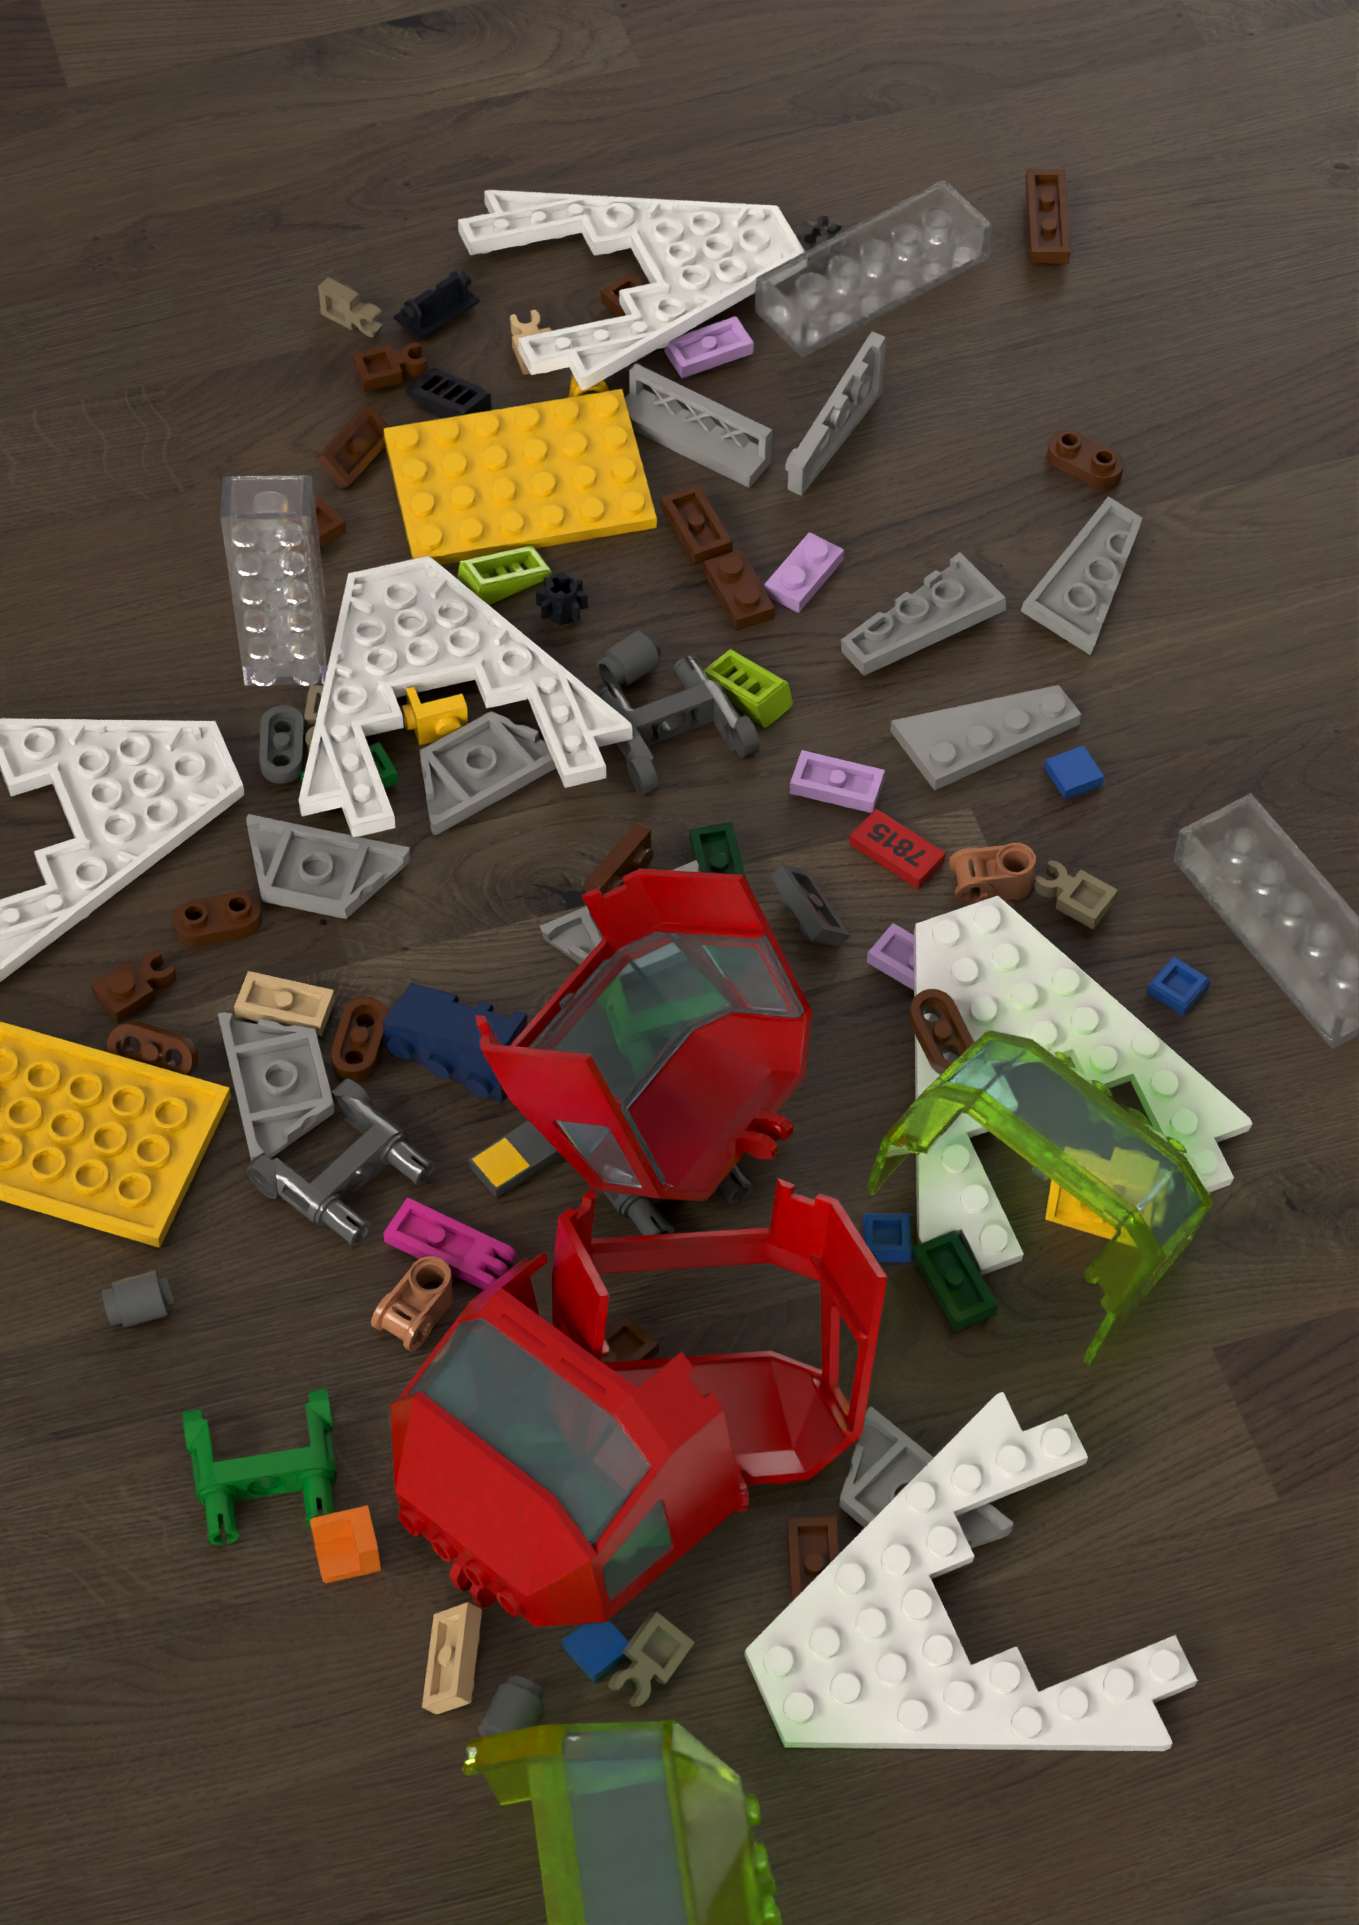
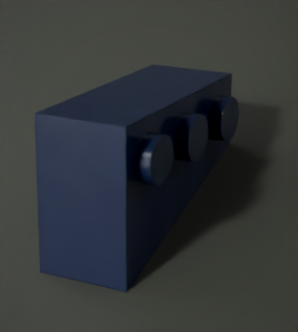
M411 983L382 1022L385 1047L399 1059H410L427 1067L433 1075L441 1079L449 1078L466 1086L472 1094L480 1098L488 1097L502 1104L507 1095L481 1050L479 1039L482 1036L477 1027L475 1015L485 1016L500 1044L510 1046L528 1025L527 1014L515 1011L511 1017L492 1012L494 1010L492 1004L481 1001L476 1008L457 1003L459 998L455 994Z

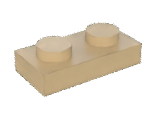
M248 971L234 1005L235 1017L258 1022L259 1019L276 1021L283 1026L298 1025L315 1028L316 1034L322 1036L335 1002V994L332 989Z
M467 1602L434 1614L422 1708L437 1715L471 1703L475 1684L474 1675L477 1650L480 1641L481 1608Z

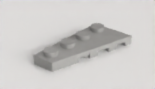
M871 331L801 444L790 453L785 466V470L788 471V490L801 496L804 494L882 394L885 336Z
M1108 496L1027 597L1021 612L1091 656L1143 518Z
M959 552L950 559V566L940 573L935 570L925 577L924 585L912 594L905 592L895 599V607L887 613H876L841 639V650L848 660L865 676L1005 611L1006 597Z
M1056 685L891 720L890 732L935 791L1080 725L1082 714L1061 687Z

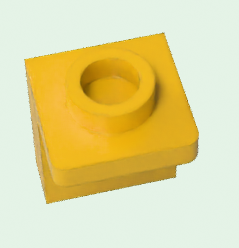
M415 687L406 688L407 704L401 706L403 722L407 731L414 729L419 745L438 741L468 724L467 705L463 694L421 704Z

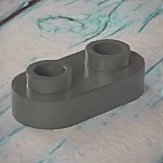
M274 706L263 714L260 722L259 762L261 773L268 781L277 784L294 781L300 776L304 767V720L300 711L292 706Z

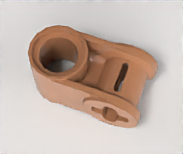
M1010 843L993 847L965 848L955 852L949 859V866L951 872L956 874L958 886L955 889V897L957 902L961 905L969 906L995 896H999L1004 901L1021 900L1029 896L1034 889L1036 856L1033 850L1022 843ZM970 860L973 862L972 866H969ZM971 888H974L975 893H971Z
M426 1256L418 1259L396 1287L378 1304L371 1319V1326L378 1331L385 1329L404 1341L403 1346L410 1352L417 1350L454 1302L455 1292L449 1265L443 1259L436 1256ZM430 1282H438L441 1284L438 1288L433 1290H426L422 1288L425 1284Z

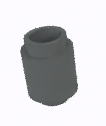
M635 631L602 653V658L596 662L597 670L602 680L609 687L610 684H618L626 688L660 665L659 656L661 655V649L657 641L650 634L645 635L640 631Z
M157 1270L113 1281L112 1287L101 1290L111 1326L123 1324L125 1328L168 1316L167 1306L175 1304L168 1276L159 1278Z
M517 1675L508 1676L505 1683L498 1685L478 1727L479 1734L484 1738L483 1744L492 1752L502 1756H510L512 1752H523L544 1709L542 1702L545 1694L544 1690L538 1684L525 1677Z

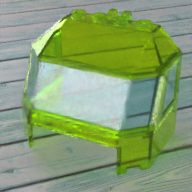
M986 1030L977 1041L921 1093L886 1133L865 1191L873 1196L910 1152L916 1155L920 1153L927 1154L961 1113H965L1034 1165L1031 1171L1043 1181L1049 1177L1116 1229L1117 1233L1083 1274L1088 1283L1095 1284L1098 1282L1105 1295L1100 1300V1303L1107 1312L1082 1358V1361L1090 1366L1194 1239L1214 1202L1194 1158L1187 1154L1185 1147L1178 1140L1169 1136L1165 1137L1150 1126L1148 1119L1140 1111L1134 1108H1127L1116 1100L1108 1087L1097 1080H1090L1078 1071L1069 1057L1061 1052H1053L1046 1045L1033 1039Z
M675 1720L537 1725L468 1740L466 1750L468 1758L472 1760L464 1761L463 1772L466 1776L483 1773L501 1806L532 1800L548 1925H782L781 1913L774 1900V1894H776L777 1890L774 1877L770 1874L766 1847L764 1843L756 1844L753 1826L762 1825L756 1793L747 1794L741 1777Z

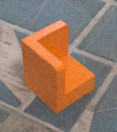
M368 1505L310 1519L313 1542L324 1583L381 1571L379 1551Z

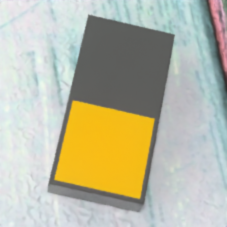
M528 1120L468 1160L469 1168L497 1199L562 1157V1155Z

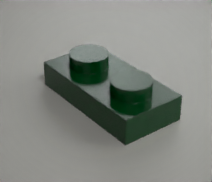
M732 822L689 829L694 860H697L700 872L740 874L746 878Z
M955 1230L912 1248V1258L954 1332L997 1315L998 1304Z

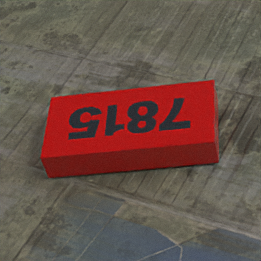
M875 809L849 836L850 846L917 889L945 862V852L878 809Z

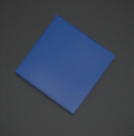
M1084 745L1048 758L1045 761L1044 769L1064 800L1103 786L1104 775Z
M1173 956L1148 984L1147 994L1184 1017L1207 991L1211 979Z
M863 1213V1240L877 1262H911L910 1213Z
M608 1620L604 1623L581 1625L562 1640V1649L595 1684L627 1658L622 1651L629 1641Z

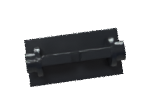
M453 271L449 277L436 284L435 291L428 289L416 298L405 301L404 307L400 310V313L394 316V319L414 337L421 340L478 304L480 299L468 290L471 279L467 272Z

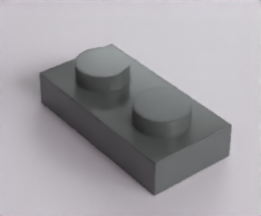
M782 864L771 875V878L780 890L779 898L794 912L801 923L799 925L800 931L809 941L815 944L822 943L840 947L849 938V932L809 871Z

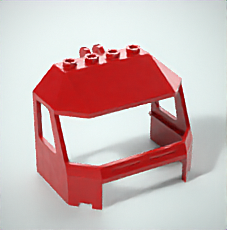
M777 1178L770 1228L592 1238L596 1194L592 1188L582 1197V1204L576 1210L568 1208L558 1216L552 1268V1319L555 1328L570 1339L572 1338L574 1342L600 1361L601 1358L609 1355V1346L604 1338L609 1294L599 1274L770 1263L815 1279L821 1283L822 1370L773 1351L686 1356L694 1367V1370L688 1374L690 1380L702 1396L712 1392L725 1412L743 1504L734 1512L747 1511L749 1493L746 1485L768 1483L781 1485L792 1481L810 1480L862 1436L887 1276L837 1199L818 1194L815 1200L794 1193L795 1184ZM840 1314L858 1342L859 1347L850 1405L838 1384ZM674 1357L603 1363L638 1388ZM554 1374L553 1403L579 1458L622 1496L631 1495L650 1470V1466L613 1417Z

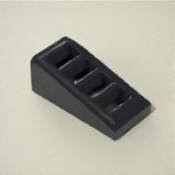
M434 367L406 389L407 396L441 419L492 410L491 394ZM433 383L436 384V385H435L434 387H432L429 391L425 390V389H427L429 386H431ZM442 389L446 390V391H445L444 393H442L440 396H439V395H436V394L439 393ZM452 396H455V398L452 399L451 401L448 400V399L451 398Z

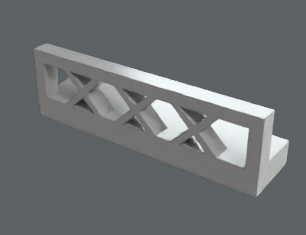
M635 364L629 370V394L625 397V402L634 432L748 488L753 485L770 465L772 429L641 365ZM643 383L650 386L656 395L644 390ZM677 400L683 402L691 412L683 409ZM710 416L718 419L724 428L716 425ZM744 433L759 439V445L751 442Z

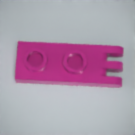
M408 1197L383 1233L385 1243L418 1259L426 1256L441 1258L449 1265L453 1276L482 1290H485L497 1280L495 1277L500 1278L508 1271L505 1263L512 1264L518 1255L509 1245Z

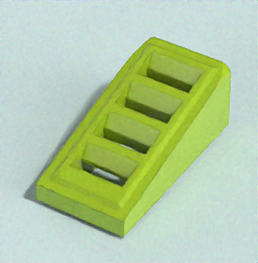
M531 545L460 561L457 579L485 603L491 605L544 581L545 577L550 578L552 571ZM524 563L528 569L523 570L520 564Z
M732 649L728 650L704 669L709 680H713L721 685L729 701L735 707L764 728H767L793 705L787 681ZM735 668L738 670L729 678H725V676L728 675Z

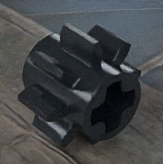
M819 215L817 225L811 221H804L803 224L806 230L802 236L796 237L799 242H802L805 258L815 255V265H824L825 256L832 260H839L840 257L837 251L840 245L847 244V241L841 239L839 234L843 225L834 223L828 226V216ZM817 236L826 237V245L817 244Z
M559 573L550 578H544V589L536 590V605L541 607L542 619L549 618L558 625L569 624L574 620H580V609L588 608V593L583 591L582 579L575 580L569 574Z

